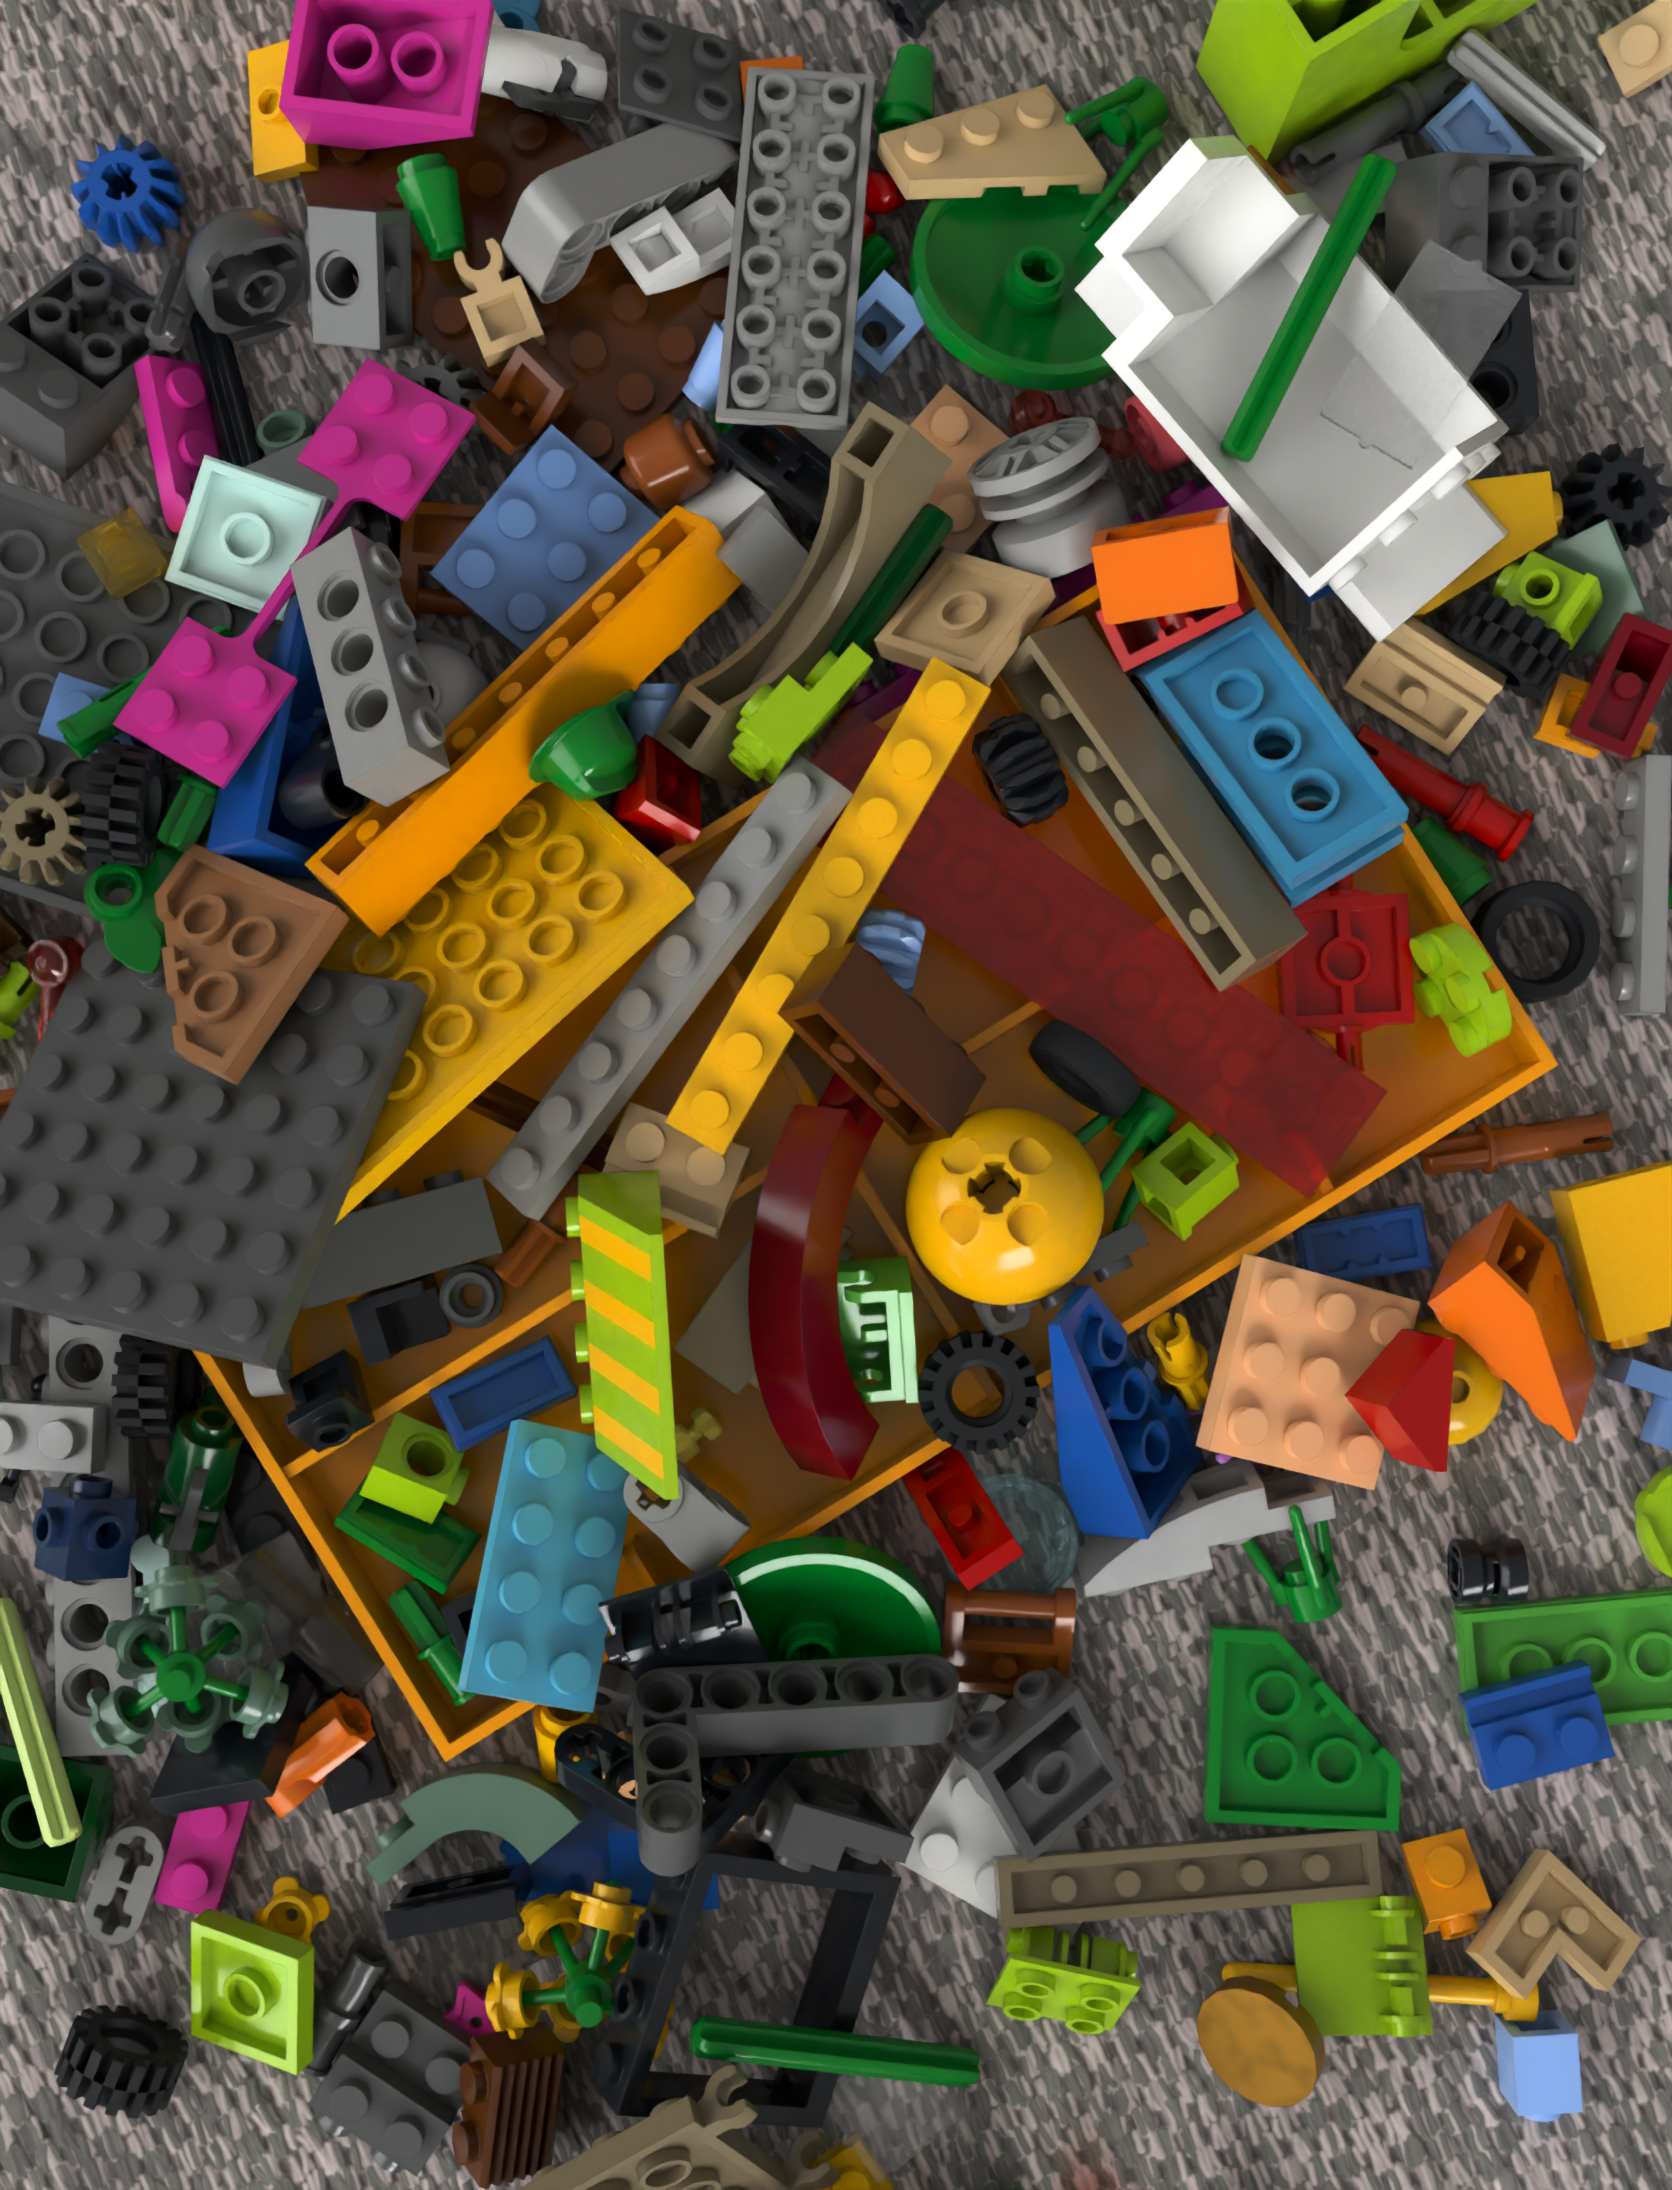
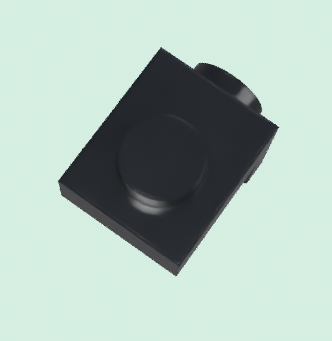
M345 1349L288 1380L296 1409L284 1416L286 1428L318 1453L329 1447H335L346 1442L352 1434L375 1422L358 1361Z

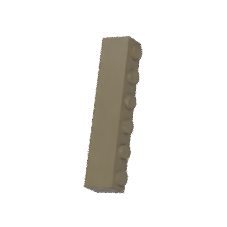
M1082 615L1029 634L1000 671V676L1027 715L1039 724L1043 735L1049 739L1054 754L1058 757L1065 770L1219 992L1273 965L1308 934L1307 930L1125 672L1123 673L1122 668L1089 621Z

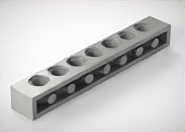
M43 1314L40 1336L43 1347L49 1349V1375L43 1381L42 1401L107 1405L105 1471L93 1473L92 1475L112 1479L113 1489L137 1498L136 1509L139 1515V1531L135 1539L136 1541L149 1531L148 1440L124 1437L120 1433L122 1426H117L115 1416L119 1409L112 1407V1397L116 1394V1386H111L112 1374H117L118 1366L114 1363L115 1353L122 1352L119 1340L124 1333ZM88 1344L97 1348L103 1358V1368L98 1377L88 1373L83 1366L82 1354ZM44 1471L45 1475L51 1478V1487H70L72 1477L88 1475ZM131 1559L129 1560L127 1578L63 1581L47 1574L45 1596L48 1605L54 1607V1632L51 1633L48 1640L46 1658L49 1670L55 1671V1696L50 1702L48 1714L61 1757L127 1755L124 1750L119 1748L111 1750L102 1748L94 1740L90 1732L89 1719L93 1715V1711L87 1703V1694L93 1688L89 1683L88 1674L90 1669L103 1673L109 1682V1694L118 1687L125 1685L138 1690V1678L127 1680L116 1672L115 1667L118 1662L116 1653L113 1648L108 1647L104 1643V1631L97 1630L90 1624L87 1617V1608L89 1604L102 1608L107 1615L108 1625L114 1620L125 1621L136 1615L138 1597H135L134 1589L143 1585V1573L135 1569ZM153 1729L143 1736L146 1745L154 1739Z

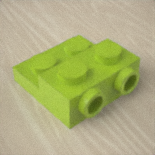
M852 642L840 657H837L831 650L828 651L805 678L804 682L806 685L804 688L789 674L775 689L765 682L740 711L743 717L735 728L741 733L732 742L735 748L728 755L729 759L750 779L758 782L763 776L773 785L795 754L798 752L802 755L858 691L873 659Z

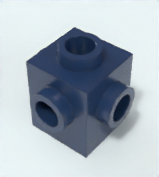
M99 1476L72 1477L70 1487H44L42 1507L37 1510L33 1521V1537L37 1545L34 1567L63 1581L127 1578L131 1544L135 1541L139 1531V1515L136 1509L137 1498L113 1489L112 1479Z

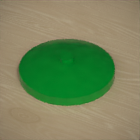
M1050 185L1046 195L1023 196L1019 186L988 187L982 197L932 199L917 226L909 262L910 287L919 314L934 337L948 352L973 370L1004 384L1032 390L1058 391L1085 387L1116 373L1115 370L1102 357V354L1117 338L1075 291V288L1104 257L1095 246V243L1129 205L1117 195L1091 230L1084 232L1080 229V222L1100 193L1080 194L1077 185Z
M833 1537L792 1538L755 1548L726 1564L771 1662L932 1654L941 1657L942 1649L938 1620L934 1605L925 1587L913 1572L900 1561L872 1546ZM856 1749L797 1752L794 1758L828 1757Z

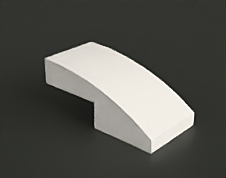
M719 187L672 216L665 206L659 208L611 237L610 243L645 295L664 292L696 281L730 265L735 209Z

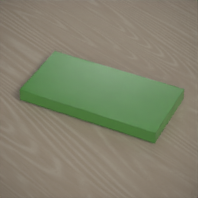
M1672 1586L1525 1600L1522 1604L1489 1603L1453 1607L1461 1692L1581 1659L1590 1666L1592 1673L1590 1675L1594 1691L1598 1694L1607 1726L1672 1720ZM1462 1705L1465 1734L1470 1738L1466 1725L1467 1718Z

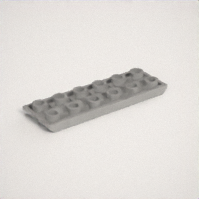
M748 66L715 416L716 422L748 425H787L805 429L847 431L874 109L875 75Z

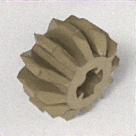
M34 774L27 775L24 781V795L9 785L1 788L2 797L9 806L6 811L0 809V848H5L0 854V868L6 871L19 868L21 882L35 885L44 876L49 885L58 887L64 885L65 866L80 876H83L88 871L86 863L79 856L87 848V846H83L82 841L86 828L81 827V815L84 814L86 804H82L84 791L79 790L70 794V783L62 777L54 776L46 786L42 778ZM44 818L55 823V830L45 833L46 843L34 838V832L44 829Z

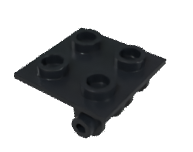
M726 1565L598 1603V1608L612 1634L605 1637L607 1656L612 1664L622 1661L629 1668L635 1682L643 1674L658 1668L771 1662Z

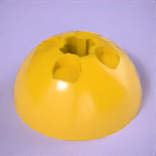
M991 1108L968 1114L963 1117L951 1138L929 1142L914 1165L909 1179L905 1203L907 1226L912 1243L919 1258L931 1274L953 1292L977 1302L993 1305H1016L1031 1302L1047 1296L1064 1286L1083 1268L1090 1258L1098 1242L1104 1219V1193L1101 1179L1091 1156L1071 1132L1056 1121L1041 1114L1018 1108ZM992 1179L995 1180V1183L990 1185L984 1194L979 1192ZM1010 1182H1012V1183H1014V1184L1016 1185V1187H1017L1018 1190L1020 1191V1194H1019L1018 1191L1015 1189V1187L1010 1184Z

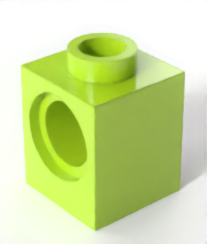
M396 1411L359 1495L432 1524L444 1502L453 1506L456 1505L471 1469L460 1465L465 1451L458 1454L448 1432ZM409 1465L422 1466L429 1471L431 1476L419 1475Z

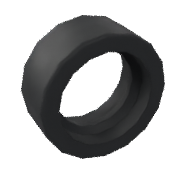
M1532 880L1500 890L1479 906L1470 922V925L1520 1003L1533 1004L1568 995L1586 981L1598 960L1600 933L1593 911L1578 893L1557 882ZM1526 905L1542 906L1555 913L1565 925L1569 939L1568 955L1562 966L1549 977L1539 980L1523 979L1511 973L1500 960L1496 946L1497 929L1504 917L1514 909Z

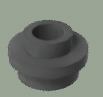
M476 1263L459 1266L453 1269L441 1284L439 1291L440 1306L445 1316L452 1323L460 1327L469 1329L483 1327L492 1322L503 1308L505 1301L503 1283L499 1276L487 1266ZM467 1284H476L483 1290L484 1300L479 1307L469 1306L464 1301L463 1290Z

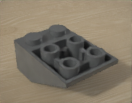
M1438 152L1396 162L1397 173L1385 195L1384 284L1398 300L1449 299L1451 295L1528 289L1529 295L1580 292L1584 158Z
M86 252L0 321V435L66 480L105 447L140 397L134 363L148 354L166 358L170 354V352L165 350L160 352L153 350L149 346V338L144 333L149 315L155 310L152 308L155 298Z

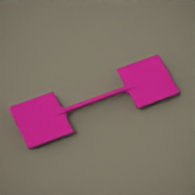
M367 357L297 458L299 464L334 482L338 486L339 494L336 502L294 562L328 541L347 515L351 506L356 502H370L407 522L475 422V414ZM288 570L248 630L238 637H223L187 616L113 725L225 789L298 682L296 677L260 658L256 653V645L295 590L291 570Z

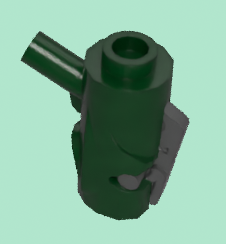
M214 1386L204 1389L200 1408L184 1413L177 1423L148 1535L153 1543L166 1549L170 1547L187 1550L189 1553H204L213 1546L244 1434L233 1416L226 1411L227 1406Z

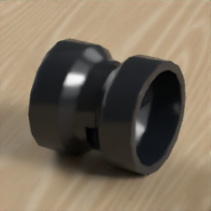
M1497 1538L1491 1545H1479L1473 1539H1452L1449 1542L1447 1548L1448 1587L1453 1602L1456 1604H1477L1482 1598L1494 1597L1501 1604H1522L1525 1602L1528 1594L1529 1570L1525 1549L1519 1539Z

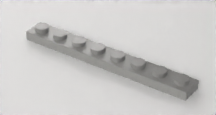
M798 752L693 893L695 900L677 915L485 1177L524 1216L538 1221L542 1218L854 795Z

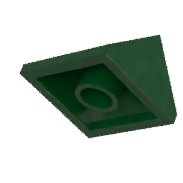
M0 1743V1887L75 1903L78 1901L112 1831L114 1823V1767L61 1757L83 1830L82 1834L75 1840L64 1845L50 1847L42 1837L17 1747Z

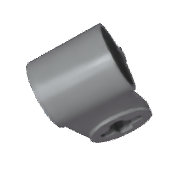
M678 1459L679 1499L664 1500L660 1496L655 1501L650 1500L645 1494L649 1487L630 1473L625 1481L623 1491L626 1506L634 1516L664 1541L669 1550L683 1564L695 1573L716 1568L751 1528L747 1518L730 1501L714 1489L708 1487Z

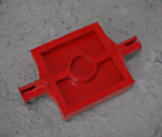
M1351 873L1329 886L1326 891L1311 897L1292 909L1308 934L1276 961L1280 1031L1316 1029L1327 1034H1335L1336 1073L1365 1071L1363 1068L1361 1033L1378 1026L1415 1023L1412 957L1409 945L1408 893L1375 895L1360 889H1353V874Z

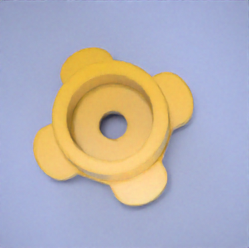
M293 1875L281 1876L273 1885L274 1895L268 1905L259 1908L255 1913L254 1924L311 1944L313 1929L318 1922L326 1920L331 1912L330 1901L324 1894L313 1895L302 1888L297 1877ZM295 1909L298 1912V1918L290 1919L287 1916V1910Z

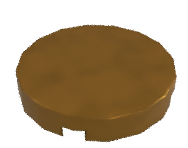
M1251 1976L1227 1978L1207 1996L1196 2019L1198 2042L1209 2065L1227 2086L1250 2101L1269 2107L1296 2105L1310 2095L1326 2064L1324 2040L1313 2017L1301 2004L1296 2009L1291 2002L1284 1999L1283 1996L1286 1991L1272 1982Z

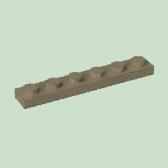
M1324 1829L1043 1852L1030 1864L1019 1854L993 1856L997 1921L1002 1929L1384 1896L1377 1830Z

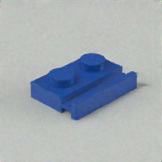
M1579 1659L1458 1693L1460 1703L1463 1705L1466 1714V1725L1483 1784L1490 1791L1615 1756L1599 1697L1594 1691L1590 1675L1592 1673L1589 1664Z

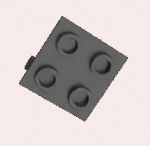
M619 8L618 109L625 110L622 118V129L625 135L632 137L659 126L663 122L740 143L742 138L739 43L723 39L715 34L703 33L669 23L655 16L643 15Z

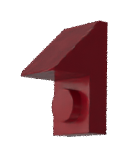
M1625 612L1583 681L1589 684L1565 736L1623 761L1631 759L1672 672V631Z

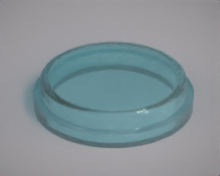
M1005 1474L981 1480V1484L1025 1554L973 1589L1054 1593V1588L1062 1587L1069 1578L1078 1552L1077 1530L1068 1507L1050 1487L1027 1476ZM944 1554L952 1578L956 1582H961Z

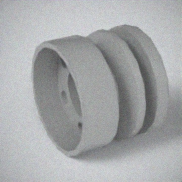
M1072 417L1029 429L988 451L974 462L967 472L975 495L983 496L979 505L984 518L1002 521L994 530L992 538L1003 565L1050 579L1062 576L1093 563L1091 545L1097 530L1132 524L1116 481L1100 479L1110 466V461L1105 450L1097 447L1102 439L1093 418Z

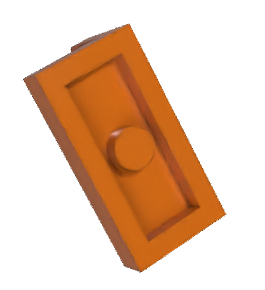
M1229 506L1097 530L1091 545L1104 622L1108 625L1236 603L1239 591L1232 550L1233 528Z

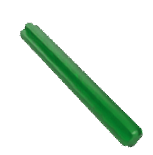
M1370 153L1364 157L1221 442V450L1228 456L1242 462H1249L1253 459L1397 173V167L1391 160L1375 153Z
M705 2015L693 2021L690 2028V2050L697 2058L962 2088L969 2086V2084L977 2083L981 2074L978 2067L980 2056L971 2047Z

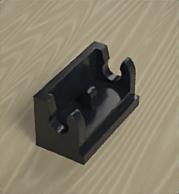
M734 424L718 440L717 448L719 451L716 465L728 473L733 464L736 463L808 521L804 536L811 542H814L821 524L829 490L831 458L792 426Z

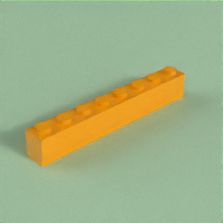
M675 505L445 728L447 737L443 743L450 771L389 807H385L371 799L363 811L351 818L304 864L351 915L379 938L393 925L401 922L408 915L411 908L440 879L448 876L455 869L457 863L486 834L495 830L501 824L504 817L532 789L543 783H536L529 778L528 766L534 753L548 736L576 714L594 706L602 705L627 689L631 688L636 692L640 686L639 684L668 656L679 650L685 639L713 612L720 609L727 602L729 596L743 582L715 556L725 541L714 523Z

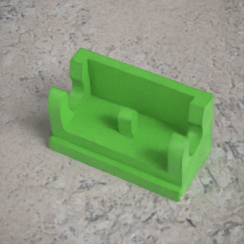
M907 1256L839 1261L837 1294L840 1330L850 1374L853 1381L879 1380V1382L874 1384L861 1383L855 1385L862 1401L871 1403L906 1400V1404L919 1403L913 1297Z

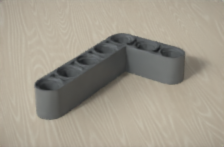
M913 1654L667 1667L650 1670L643 1674L634 1685L632 1723L637 1837L641 1862L649 1871L659 1876L673 1877L686 1873L699 1860L703 1813L699 1758L929 1745L941 1742L949 1736L954 1725L959 1690V1674L956 1667L949 1660L938 1655Z

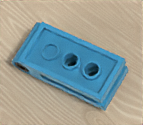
M1250 608L1243 615L1128 670L1129 680L1291 909L1403 842L1405 831L1400 824L1407 821L1409 808L1257 608L1254 610ZM1302 808H1315L1318 811H1306Z

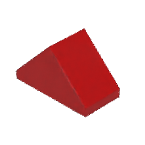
M645 733L637 745V772L635 779L628 787L616 792L608 814L641 844L656 852L671 849L675 845L681 846L694 842L702 832L700 776L698 770L690 767L662 743Z
M1401 1329L1344 1395L1394 1459L1434 1472H1447L1455 1339L1414 1329Z

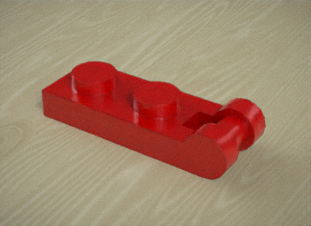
M952 1445L901 1477L956 1575L968 1591L1025 1554L964 1454L959 1450L953 1449Z

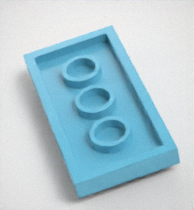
M522 1419L510 1422L457 1690L593 1713L605 1649V1637H607L608 1626L598 1608V1603L613 1599L629 1515V1508L626 1506L623 1491L625 1481L630 1474L596 1447L595 1436Z

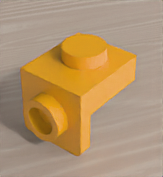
M1464 1828L1403 1843L1400 1850L1422 1913L1423 1934L1440 1931L1443 1940H1450L1479 1931L1481 1928L1478 1921L1486 1917L1492 1904Z

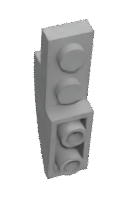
M1246 1459L1227 1462L1192 1474L1148 1540L1092 1535L1074 1553L1076 1567L1086 1598L1101 1594L1106 1596L1120 1595L1129 1591L1132 1587L1163 1580L1170 1582L1188 1579L1194 1573L1212 1570L1210 1546L1219 1544L1239 1545L1251 1540L1254 1536L1285 1529L1293 1531L1288 1512L1292 1505H1297L1301 1508L1307 1528L1312 1527L1316 1522L1336 1518L1333 1495L1323 1478L1291 1470L1259 1477L1252 1461Z

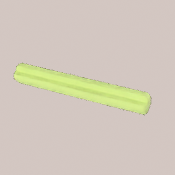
M10 1597L0 1598V1692L43 1840L50 1847H56L78 1838L82 1834L83 1828L17 1607Z

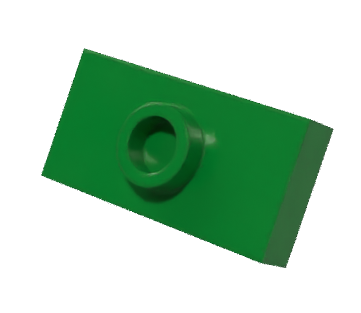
M366 1475L337 1515L333 1525L444 1595L482 1535L441 1509L433 1523L430 1524L359 1495L367 1477Z

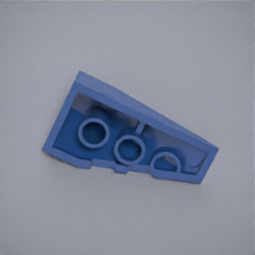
M294 595L268 662L296 677L298 682L226 788H218L207 850L261 872L317 879L304 864L353 817L305 830L294 826L287 820L281 811L278 801V788L282 779L288 774L308 745L312 732L327 717L297 595Z
M1079 1285L1048 1324L1061 1485L1082 1534L1148 1540L1204 1456L1201 1448L1195 1446L1197 1438L1183 1404L1174 1393H1163L1156 1385L1154 1378L1157 1371L1148 1359L1135 1358L1127 1347V1332L1092 1286Z

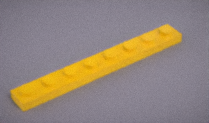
M932 657L673 1106L665 1123L720 1155H725L795 1034V1031L777 1012L815 954L847 944L991 694L990 688L938 658Z

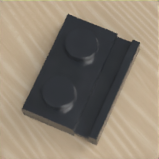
M524 1862L403 1885L390 1904L391 1910L385 1911L383 1914L388 1941L415 1935L433 1934L447 1929L483 1922H496L519 1916V1907L524 1906L533 1888L529 1863Z

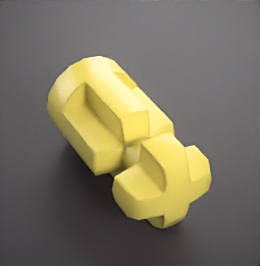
M705 1406L697 1407L689 1413L694 1423L687 1429L680 1423L675 1425L676 1455L682 1464L688 1462L701 1451L697 1443L701 1437L705 1436L712 1441L720 1436L723 1431L718 1419Z

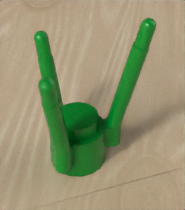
M1136 76L1121 88L1089 101L1065 114L1064 120L1066 124L1073 125L1102 113V115L1078 129L1085 142L1104 131L1108 139L1116 146L1136 145L1081 220L1080 229L1084 232L1091 230L1100 216L1104 214L1147 154L1164 142L1163 135L1158 128L1167 121L1168 106L1160 89L1147 78Z
M1141 1085V1091L1136 1101L1123 1116L1113 1119L1098 1114L1074 1134L1079 1142L1085 1145L1113 1120L1117 1121L1111 1132L1122 1143L1099 1174L1104 1194L1134 1150L1143 1153L1146 1149L1143 1160L1173 1135L1168 1129L1178 1117V1113L1161 1097ZM1134 1179L1121 1204L1120 1211L1112 1226V1231L1128 1224L1140 1200Z
M1292 1505L1288 1512L1300 1558L1292 1560L1283 1567L1285 1577L1280 1578L1254 1537L1241 1545L1268 1584L1275 1605L1288 1604L1296 1622L1310 1623L1328 1618L1342 1608L1343 1603L1336 1586L1341 1579L1333 1559L1328 1520L1316 1522L1314 1525L1318 1556H1315L1302 1510L1299 1506Z

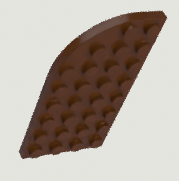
M481 92L475 131L472 137L371 150L318 144L319 171L299 173L308 206L354 204L406 209L395 189L396 184L400 181L396 170L397 167L404 161L420 155L431 153L444 154L449 167L455 168L458 174L465 232L464 239L467 246V251L463 254L470 268L481 270L486 268L491 260L485 240L493 238L501 248L503 238L519 198L528 185L548 170L595 151L554 116L550 117L543 112L521 108L510 99ZM410 218L413 331L443 357L448 351L456 355L460 370L468 367L473 368L480 379L478 387L485 393L492 391L509 359L490 367L487 366L460 300L477 291H473L464 285L455 267L454 258L441 261L430 259L428 250L424 246ZM610 244L594 252L582 279L569 293L557 301L548 304L541 303L521 277L547 341V344L542 346L579 382L578 387L554 427L612 477L626 464L623 454L625 439L659 416L671 413L686 396L682 388L689 380L688 376L714 321L722 322L725 319L729 277L728 266L683 286L656 294L645 295ZM503 253L507 267L503 281H506L520 274ZM353 265V278L359 283L358 273Z

